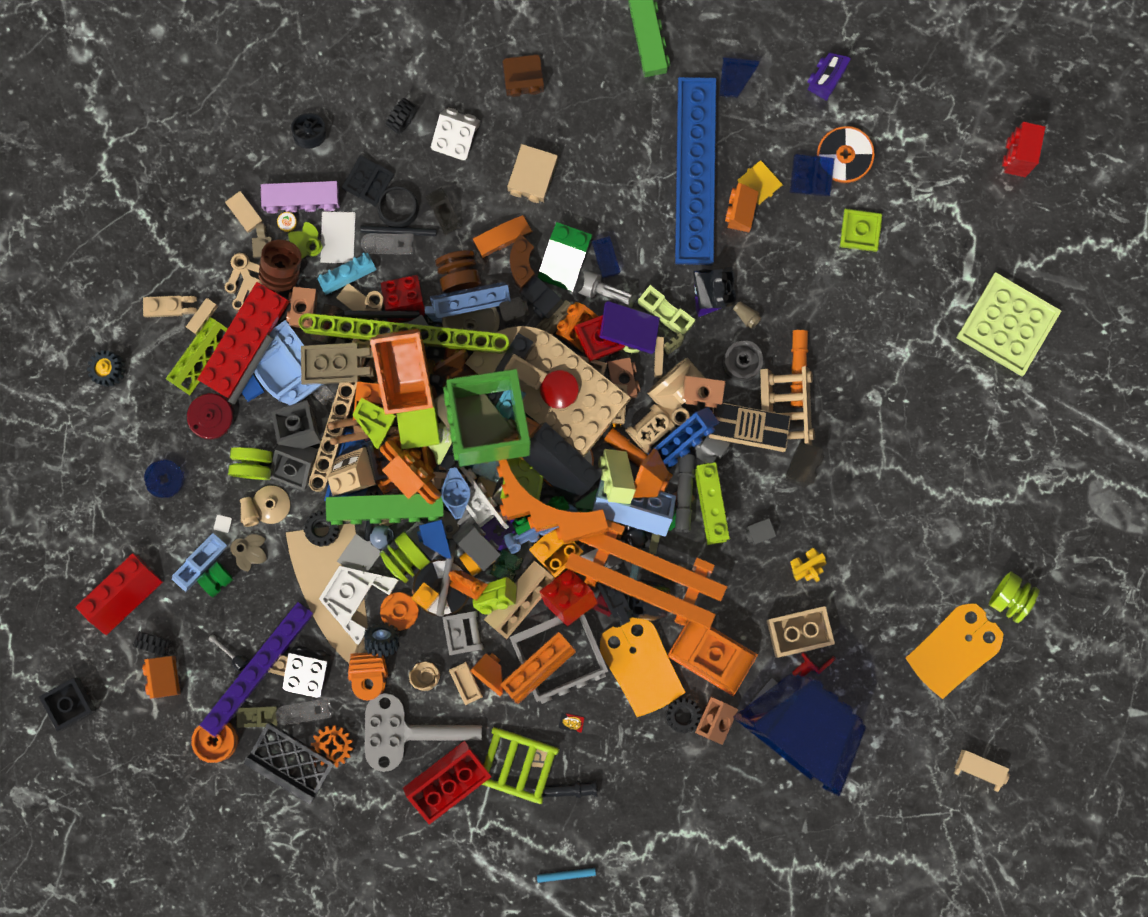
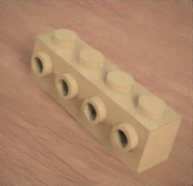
M533 561L515 583L517 586V593L515 594L516 604L508 606L507 609L494 610L484 620L507 639L541 600L542 597L539 591L555 580V578Z

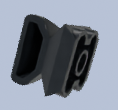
M732 267L693 271L700 309L726 308L735 305V275Z

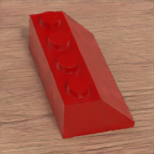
M132 553L87 595L76 608L92 625L107 636L151 595L163 581L137 554Z
M463 741L404 786L403 791L407 799L430 825L490 779L491 775L466 741Z

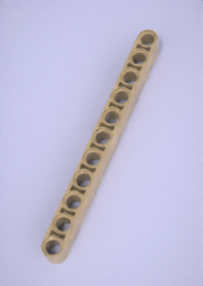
M378 291L368 293L362 311H382L384 300L381 293ZM373 296L380 298L378 305L370 304V299ZM368 325L363 326L361 329V333H369L371 331V327ZM353 338L352 343H358L359 348L371 347L370 340L361 342L359 339ZM362 357V367L365 366L367 358ZM357 382L339 383L327 424L331 421L348 419L356 395ZM344 387L352 389L350 396L345 397L342 395L341 392ZM344 405L346 412L343 415H338L336 413L337 406ZM326 425L309 479L310 488L316 492L324 491L328 485V476L337 456L340 443L336 444L331 452H327L324 446L332 437L343 435L345 427H341L338 433H332ZM321 460H328L329 467L326 470L319 468ZM316 478L323 480V486L319 489L313 486V481Z

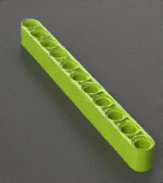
M310 313L303 314L299 318L300 328L308 334L370 340L371 337L380 334L382 328L387 327L390 329V333L402 331L403 329H419L420 333L426 331L429 333V336L426 340H423L424 346L503 354L510 346L508 337L501 333ZM306 320H313V325L310 328L304 327ZM325 322H332L331 329H323V324ZM346 323L352 325L351 330L348 332L342 331V327ZM365 325L371 327V331L368 334L361 333V329ZM442 333L448 335V339L445 342L438 341V336ZM461 335L467 337V342L464 344L457 342V338ZM478 338H485L487 340L486 344L478 346L476 344ZM497 340H504L506 345L503 348H497L495 346Z

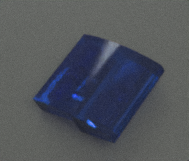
M795 154L790 193L830 196L834 158Z

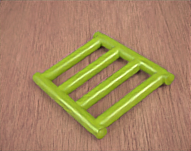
M493 727L491 732L493 737L484 762L488 772H490L500 738L511 740L498 782L488 779L482 785L542 804L545 784L554 756L559 753V748ZM518 743L529 746L517 787L515 788L506 785V781ZM538 749L547 752V756L535 793L533 794L524 791V787L536 750Z

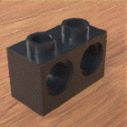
M373 442L361 444L362 448L366 447L374 480L389 478L382 470L390 461L380 449L374 446Z

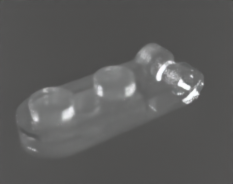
M408 233L366 234L362 237L360 244L363 251L369 254H413L412 241H414V235ZM399 241H404V247H399Z
M329 698L281 706L277 709L276 719L282 725L332 718L331 712L328 709V704H330ZM315 706H320V714L315 713Z

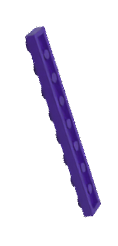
M299 602L296 603L201 722L200 727L215 738L219 735L314 614Z

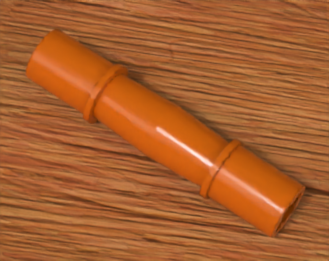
M806 330L793 331L791 350L793 352L792 374H802V366L807 367L808 331ZM802 381L792 382V385H790L791 393H803ZM803 400L791 401V407L803 408Z
M614 428L604 438L616 450L626 451L628 459L638 467L641 466L648 456L632 444L630 439L624 437ZM670 472L668 474L667 481H669L673 476V474H671Z

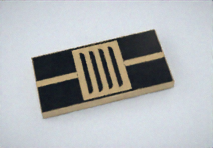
M725 403L717 404V408L713 407L712 413L720 423L714 427L715 431L709 435V438L776 451H786L790 424L789 415Z

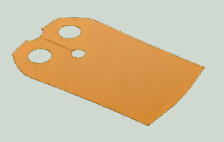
M977 604L961 605L954 609L906 657V660L918 677L943 699L968 676L999 652L1003 642V633L996 623H991L987 620L986 612ZM970 611L977 615V621L973 624L965 620L966 613ZM991 631L994 633L995 640L993 643L988 644L984 642L983 634L985 632ZM967 634L972 636L971 641L965 640Z
M631 617L629 618V623L618 628L611 627L602 633L600 653L619 683L636 716L639 717L668 705L683 695L685 690L677 677L654 625L648 620ZM640 624L643 627V634L641 636H634L632 634L631 628L633 625ZM612 636L620 639V645L615 649L608 645V640ZM631 647L636 648L635 654L630 653L629 649Z

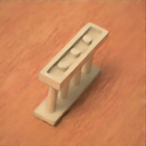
M802 366V374L774 375L769 369H760L762 410L773 412V404L776 402L803 400V412L779 414L789 415L790 420L804 419V431L788 432V439H804L805 444L812 445V440L815 439V431L811 426L810 383L813 382L812 371H809L808 367ZM802 381L803 393H773L772 385H775V383Z

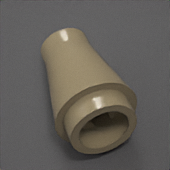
M741 301L733 308L746 327L749 326L751 329L762 318L759 312L743 304Z

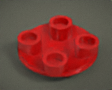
M563 370L549 373L544 378L540 387L541 397L544 402L556 409L566 408L574 404L579 392L576 378L571 373Z

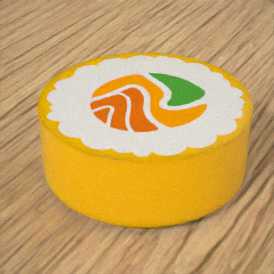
M284 212L279 215L277 224L282 231L290 232L296 228L297 220L292 213Z

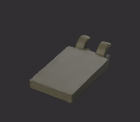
M358 343L301 346V384L360 382L359 376L374 377L373 368L362 367V357L374 358L372 349L359 348Z

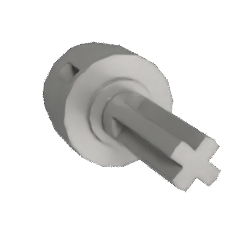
M588 269L583 272L584 286L578 292L579 294L593 298L596 293H599L627 305L630 304L633 298L632 294L601 283L602 276L599 273Z

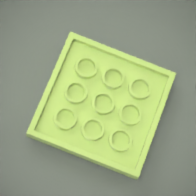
M995 272L956 338L1018 375L1024 376L1061 310Z

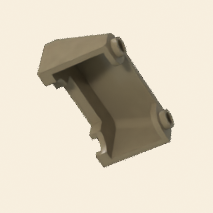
M443 393L433 401L436 413L450 431ZM486 394L455 398L464 449L510 442L518 436L515 421L512 418L507 419L503 417Z

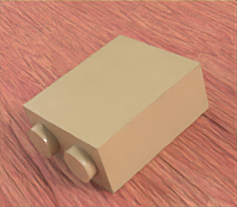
M521 144L507 186L510 194L516 197H521V195L529 197L528 200L539 203V201L544 202L558 161V155Z

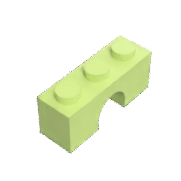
M651 285L638 300L639 306L651 315L659 317L660 322L676 334L681 333L683 337L695 323L694 318L681 308L677 309L665 299V296Z

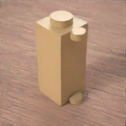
M966 750L961 751L954 774L959 775L960 771H964L995 785L994 791L997 792L1003 784L1007 783L1010 776L1008 768Z

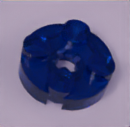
M161 460L148 466L144 474V481L147 490L152 495L159 498H171L182 488L184 474L174 462ZM167 474L168 482L161 484L160 475L164 476Z

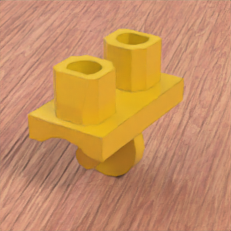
M812 548L806 553L809 559L808 562L803 564L799 557L790 562L796 581L805 577L806 581L813 578L815 582L820 581L818 575L824 572L821 567L826 565V558L823 553L819 554L815 548Z

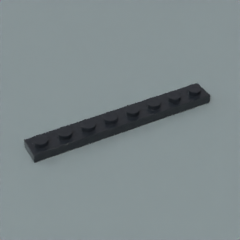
M517 333L494 372L504 371L513 354L526 360L535 342ZM504 391L488 393L486 395L496 407ZM453 442L439 465L447 471L450 468L460 469L459 461L454 460Z

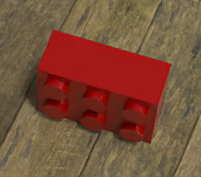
M1022 122L1019 127H1016L1015 132H1012L1011 137H1008L1005 148L1008 149L1007 155H1004L1002 166H1004L1003 173L1026 177L1039 163L1046 126Z

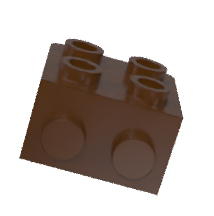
M539 55L505 58L503 60L507 96L517 97L522 94L534 95L544 92Z
M458 349L448 359L440 360L435 364L433 368L434 374L444 379L442 389L447 387L446 380L479 375L465 364L469 359L466 349Z

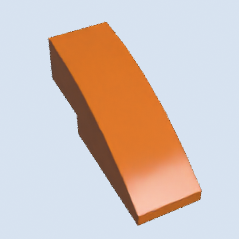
M522 215L473 238V242L482 258L498 249L500 251L514 243L520 234L525 237L532 233V230Z

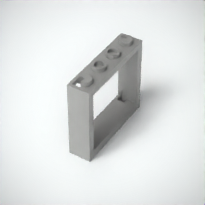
M584 614L579 619L600 669L541 694L538 688L534 689L532 692L536 702L541 701L543 704L552 700L551 696L556 693L562 696L569 693V688L575 685L577 688L587 685V680L594 678L597 681L606 677L605 673L608 672V669ZM558 617L510 637L521 665L526 662V659L518 642L562 624L563 622Z

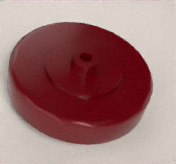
M213 393L200 395L191 402L188 408L187 423L192 432L203 439L214 440L221 438L228 433L233 425L234 412L232 406L220 395Z

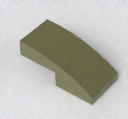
M276 707L239 708L236 712L237 728L265 727L268 722L277 726Z

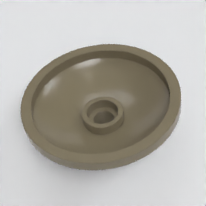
M495 307L442 317L443 328L496 333L499 329L500 319ZM461 335L457 338V342L464 344L467 342V337ZM480 337L477 339L476 344L478 346L484 345L487 340Z

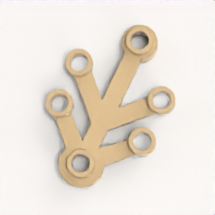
M237 253L232 257L231 266L233 267V272L229 282L225 284V290L228 293H235L237 291L236 282L240 273L242 274L244 280L236 299L232 302L233 308L237 311L241 307L236 308V302H241L243 305L248 290L250 293L256 282L262 284L259 279L251 277L248 271L251 270L259 273L260 265L250 262L249 257L244 253ZM239 260H244L242 266H238ZM234 285V289L229 291L228 286Z

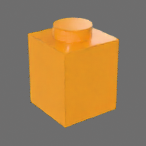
M424 582L412 596V600L427 612L439 598V594Z

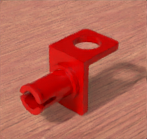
M802 652L801 655L804 658V662L792 671V674L796 676L800 673L797 676L799 681L812 670L820 674L835 661V657L832 656L819 668L805 652Z

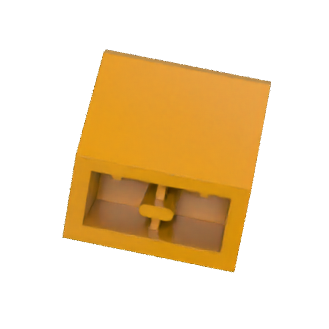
M556 529L544 535L529 549L555 578L566 569L565 565L571 553L580 556L584 552L575 542L564 544L563 540H558Z

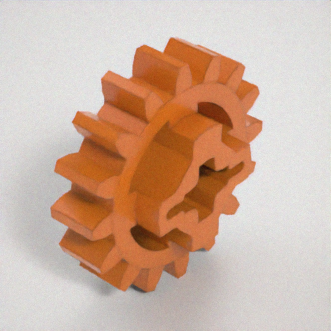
M333 725L332 730H330L329 726H325V732L319 729L320 735L313 736L316 742L311 743V746H314L315 750L321 753L320 749H323L327 754L326 757L335 762V767H339V762L346 763L345 757L351 758L348 751L354 749L349 746L353 740L347 739L350 733L343 734V727L338 731L336 725ZM330 734L327 741L321 742L325 735ZM338 735L343 739L345 744L340 743V741L338 740ZM333 741L334 745L337 746V749H334L331 752V748H328V744H331ZM339 751L344 752L341 757L335 759V756Z

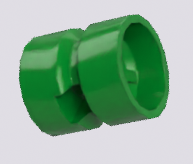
M216 561L209 568L208 573L204 572L196 580L214 598L221 592L222 586L226 587L234 579Z

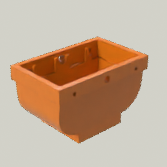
M412 329L377 334L375 337H371L370 342L385 415L433 408L434 401L429 380L430 374L420 330Z
M689 620L668 653L670 659L732 696L737 692L758 656L755 652L715 628L710 627L708 629Z

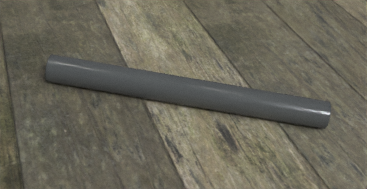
M267 335L229 398L228 401L235 405L273 341V338Z

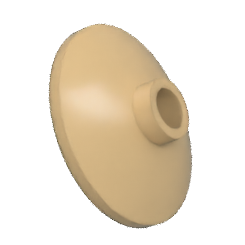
M277 486L261 488L256 492L252 500L260 517L259 520L267 524H275L282 521L290 510L289 496L283 489ZM268 501H273L271 508L267 507Z

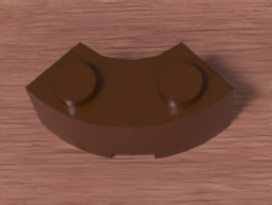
M521 234L515 240L510 253L511 273L520 290L535 275L530 267V259L535 252L534 246Z

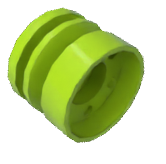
M403 532L395 539L399 547L395 550L388 545L387 548L392 554L388 556L383 550L379 554L391 573L406 584L409 581L404 574L406 571L414 577L415 574L411 567L414 565L422 570L430 561L411 538Z
M1011 571L1002 579L989 601V606L998 612H1002L1008 607L1006 617L1011 618L1013 616V621L1019 623L1032 610L1040 589L1033 587L1030 590V583H1026L1020 588L1022 578Z

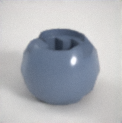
M378 525L370 534V542L378 549H385L393 540V531L386 525Z

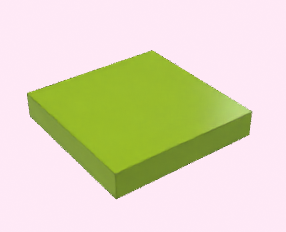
M844 209L839 247L877 252L882 214Z
M435 406L430 409L396 413L401 449L441 444Z

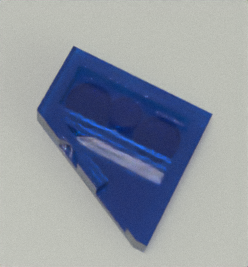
M723 57L719 96L738 98L758 68L759 61Z

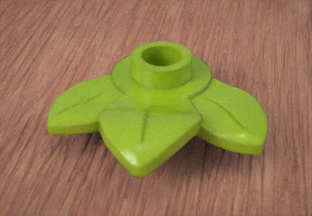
M305 222L302 232L293 231L288 233L289 241L299 248L302 254L301 258L307 255L317 256L321 253L322 243L318 239V230L311 223ZM312 244L316 245L315 250H310Z

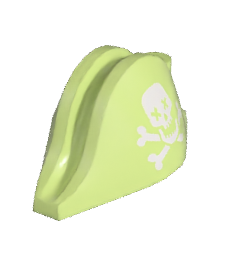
M442 420L438 423L441 444L429 446L435 455L437 465L441 464L452 443L450 431Z

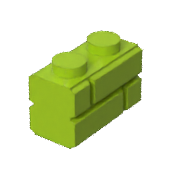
M508 577L487 583L488 586L478 600L473 599L474 608L482 614H491L494 610L507 609L508 606L516 604L515 594L517 593V586Z

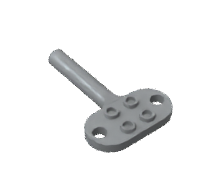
M380 694L375 699L370 700L366 707L365 757L369 765L375 770L382 772L391 771L399 766L403 760L404 746L407 741H482V725H409L405 722L404 706L400 699L392 694ZM384 697L388 698L391 702L390 707L387 709L380 706V700ZM382 756L389 758L390 764L388 767L380 766L379 759Z

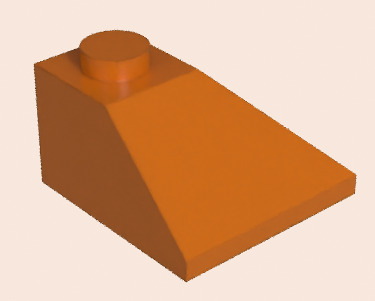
M653 448L640 466L634 482L636 490L633 498L657 497L661 491L665 492L669 481H667L669 472L657 449Z
M486 653L470 672L496 694L502 696L504 689L500 685L503 682L502 666L499 664L500 659L493 653L490 656Z

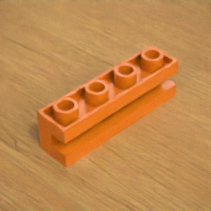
M558 632L500 685L519 704L575 654L576 651Z

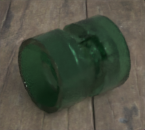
M501 549L499 552L501 555L497 558L498 563L493 565L489 574L499 579L508 577L511 581H514L516 576L515 570H519L523 559Z

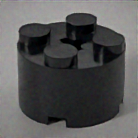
M637 580L670 594L669 587H665L663 583ZM630 595L629 609L633 610L634 614H631L633 618L659 621L667 616L668 611Z

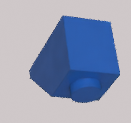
M439 520L420 525V531H417L419 542H423L426 547L448 560L453 559L443 521Z

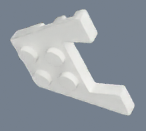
M339 566L319 600L336 618L354 642L360 645L364 638V632L367 629L354 622L352 617L372 585L390 595L399 580Z

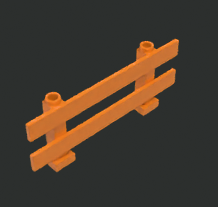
M608 519V532L578 540L597 548L596 556L592 562L571 553L565 568L586 576L584 582L587 585L595 587L598 581L675 614L676 618L674 621L680 625H686L687 620L710 629L716 614L695 606L694 603L699 592L716 600H722L727 586L706 578V576L710 577L715 565L696 558L692 568L695 571L694 573L621 542L616 538L621 539L625 527ZM609 554L688 587L684 599L681 600L604 567Z

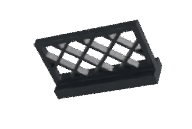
M268 722L243 764L306 803L311 804L335 762ZM269 729L276 733L278 740L268 741L267 732ZM290 741L293 744L294 750L285 752L283 742ZM279 743L281 753L272 755L270 744ZM261 746H266L268 756L263 757L256 753L257 749ZM299 752H308L311 760L302 762ZM295 753L298 763L289 765L286 755ZM282 756L285 766L279 767L275 765L274 757ZM322 761L328 765L326 771L318 772L316 762ZM312 763L314 773L305 775L303 765ZM299 766L301 776L295 777L291 774L290 768ZM316 777L317 786L315 789L308 785L307 778Z

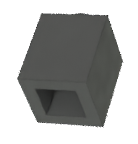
M770 519L748 526L745 532L747 541L749 543L752 542L753 546L776 537Z

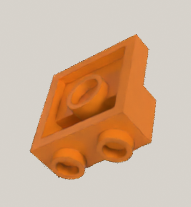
M575 302L568 307L566 318L558 323L556 335L586 355L574 327L577 324L599 316L584 304Z

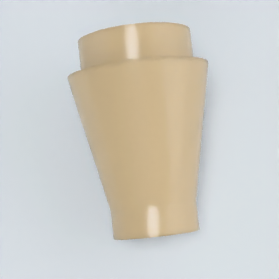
M251 497L240 499L241 523H243L244 527L259 524L258 519L260 517Z

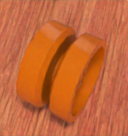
M230 722L227 723L217 736V744L213 742L215 737L200 727V725L195 729L192 735V748L201 760L208 763H217L230 758L235 753L238 747L239 736L236 728Z

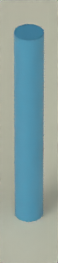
M595 868L539 874L537 875V882L596 876Z

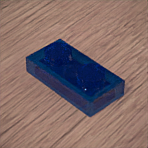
M610 236L592 241L602 279L620 274L621 271Z

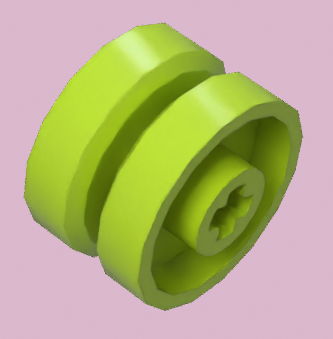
M250 447L231 448L230 459L241 463L229 465V476L270 480L271 469L266 466H260V464L272 463L273 452Z

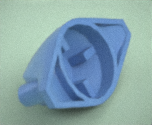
M450 468L441 490V496L455 519L462 518L470 499V488L458 469Z

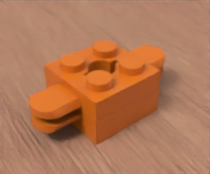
M388 439L380 447V451L390 461L382 471L408 499L419 493L427 503L432 505L441 497V492L431 483V480L436 477L433 469L420 459L421 457L417 451L411 448L402 451L391 439Z

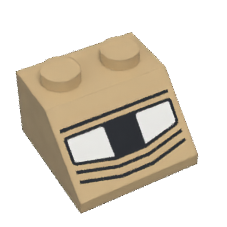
M366 447L335 458L328 476L332 496L348 495L376 485Z

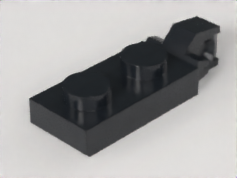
M597 581L596 585L610 613L613 614L614 618L619 616L623 625L629 623L630 619L626 612L630 611L623 592Z

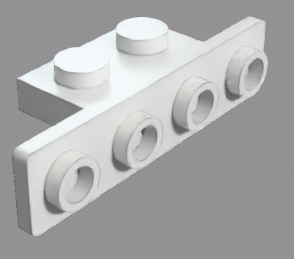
M464 466L460 467L472 484L470 487V499L466 509L476 523L482 527L492 518L496 517L505 529L509 528L506 523L507 517L502 516L501 511L498 512L495 507L498 505L491 496L488 498L485 495L487 490L482 483L477 484L474 480L477 478L470 468L467 470Z

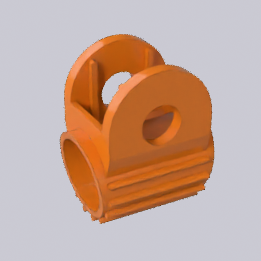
M368 652L351 654L348 680L352 683L354 694L362 700L375 699L384 692L386 686L385 678H388L384 655L382 654V657H378V654L373 656L372 652L370 654ZM366 679H370L373 682L372 689L365 687Z

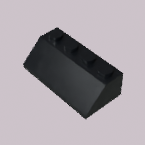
M546 422L541 423L529 436L530 453L529 456L522 458L571 504L586 493L601 477L602 474Z

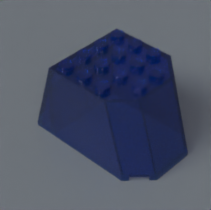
M798 674L797 676L788 675L733 717L810 780L814 777L824 784L822 786L824 790L838 797L842 793L866 730V726L862 723L863 720L852 713L854 710L849 705L837 701L839 697L831 691L828 692L822 689L824 685L818 680L811 679L810 677L806 678L805 676L801 677Z

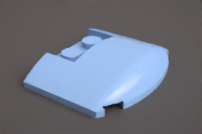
M285 320L271 331L269 336L273 338V341L254 373L262 386L274 398L291 406L299 403L323 384H301V346H304V344Z

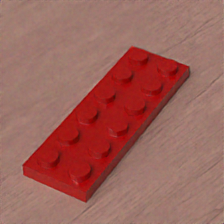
M256 282L197 380L229 399L265 337L270 335L290 301Z

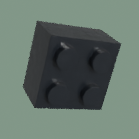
M72 678L39 696L56 731H63L97 712L79 678Z

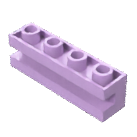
M337 181L261 184V207L267 213H278V210H286V212L293 213L297 212L298 209L314 212L316 209L322 208L324 211H334L335 208H340L338 199L339 185Z

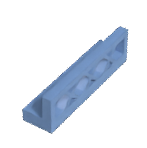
M504 282L430 296V302L434 306L436 318L511 303L508 285Z

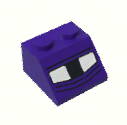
M828 53L826 58L822 57L817 65L819 70L816 74L812 73L807 81L810 84L808 90L827 101L844 74L851 58Z

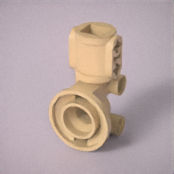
M688 358L679 362L650 388L647 394L657 405H652L650 407L651 411L635 426H629L626 429L628 435L646 454L652 450L650 447L668 431L672 432L675 430V425L681 426L690 418L688 411L681 406L686 402V400L681 399L684 376L705 377ZM703 386L698 390V395L701 398L706 397L704 394L705 387ZM677 412L682 416L679 422L675 419ZM656 419H660V421H659L660 426H658V427L656 426V424H657ZM641 432H646V439H641L643 436Z

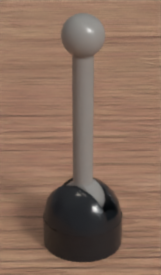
M215 635L209 636L210 642H214L232 658L234 669L240 672L246 667L249 660L245 656L233 655L216 639Z

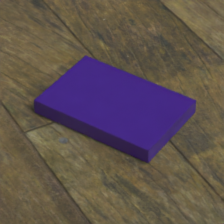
M607 301L604 306L599 338L653 354L655 352L660 318Z

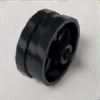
M304 113L293 120L291 131L293 139L298 146L311 149L320 146L325 141V123L319 115Z

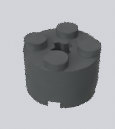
M707 436L704 441L696 446V457L706 464L716 462L718 469V464L721 466L732 450V447L729 446L731 442Z

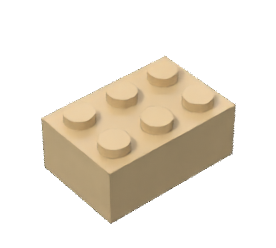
M826 606L767 620L776 658L835 644Z

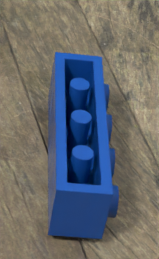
M709 407L693 414L654 449L658 450L665 466L670 468L678 462V457L682 458L690 452L689 448L691 446L699 445L703 441L702 437L704 435L707 437L715 431L714 427L720 422Z

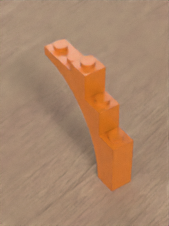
M507 459L499 460L500 466H496L499 477H503L505 484L502 485L504 495H509V497L502 499L503 505L499 506L502 516H507L508 521L531 514L530 517H527L530 528H535L537 533L559 526L556 529L558 540H563L564 544L609 531L603 510L568 512L543 504L531 496L519 484L511 472Z

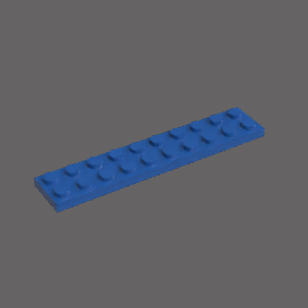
M678 77L675 264L713 265L716 78Z

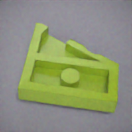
M363 398L360 399L352 414L374 446L380 449L396 415H385L384 409Z

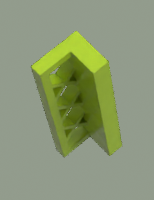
M209 317L166 379L188 395H191L200 382L197 378L211 355L206 356L205 350L207 347L213 346L215 351L221 341H217V333L220 329L226 332L227 328ZM202 361V369L195 372L194 365ZM191 377L192 383L186 389L181 384L185 378Z

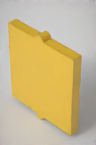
M761 160L751 169L748 168L747 172L737 180L739 183L759 192L757 197L758 205L768 197H772L773 193L783 185Z

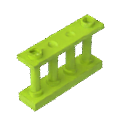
M716 462L697 465L694 473L707 545L727 542L730 538Z

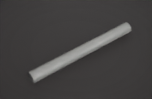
M449 540L453 559L448 560L446 558L436 612L437 616H444L450 583L448 575L452 570L456 542L454 540Z

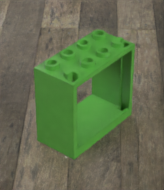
M517 369L446 380L447 387H443L444 401L447 408L448 424L450 425L451 442H453L454 460L459 461V467L529 456L530 439ZM509 390L518 440L464 449L455 398Z

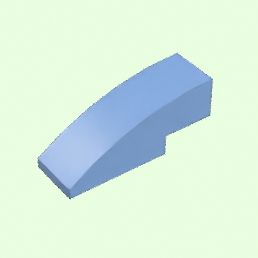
M212 533L172 575V580L187 592L197 582L196 579L206 572L221 555L227 545Z

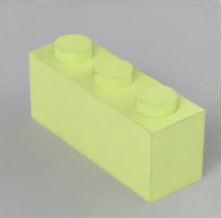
M605 449L603 456L599 457L598 467L602 471L601 480L604 481V493L607 495L608 502L631 504L636 489L628 454L626 451Z

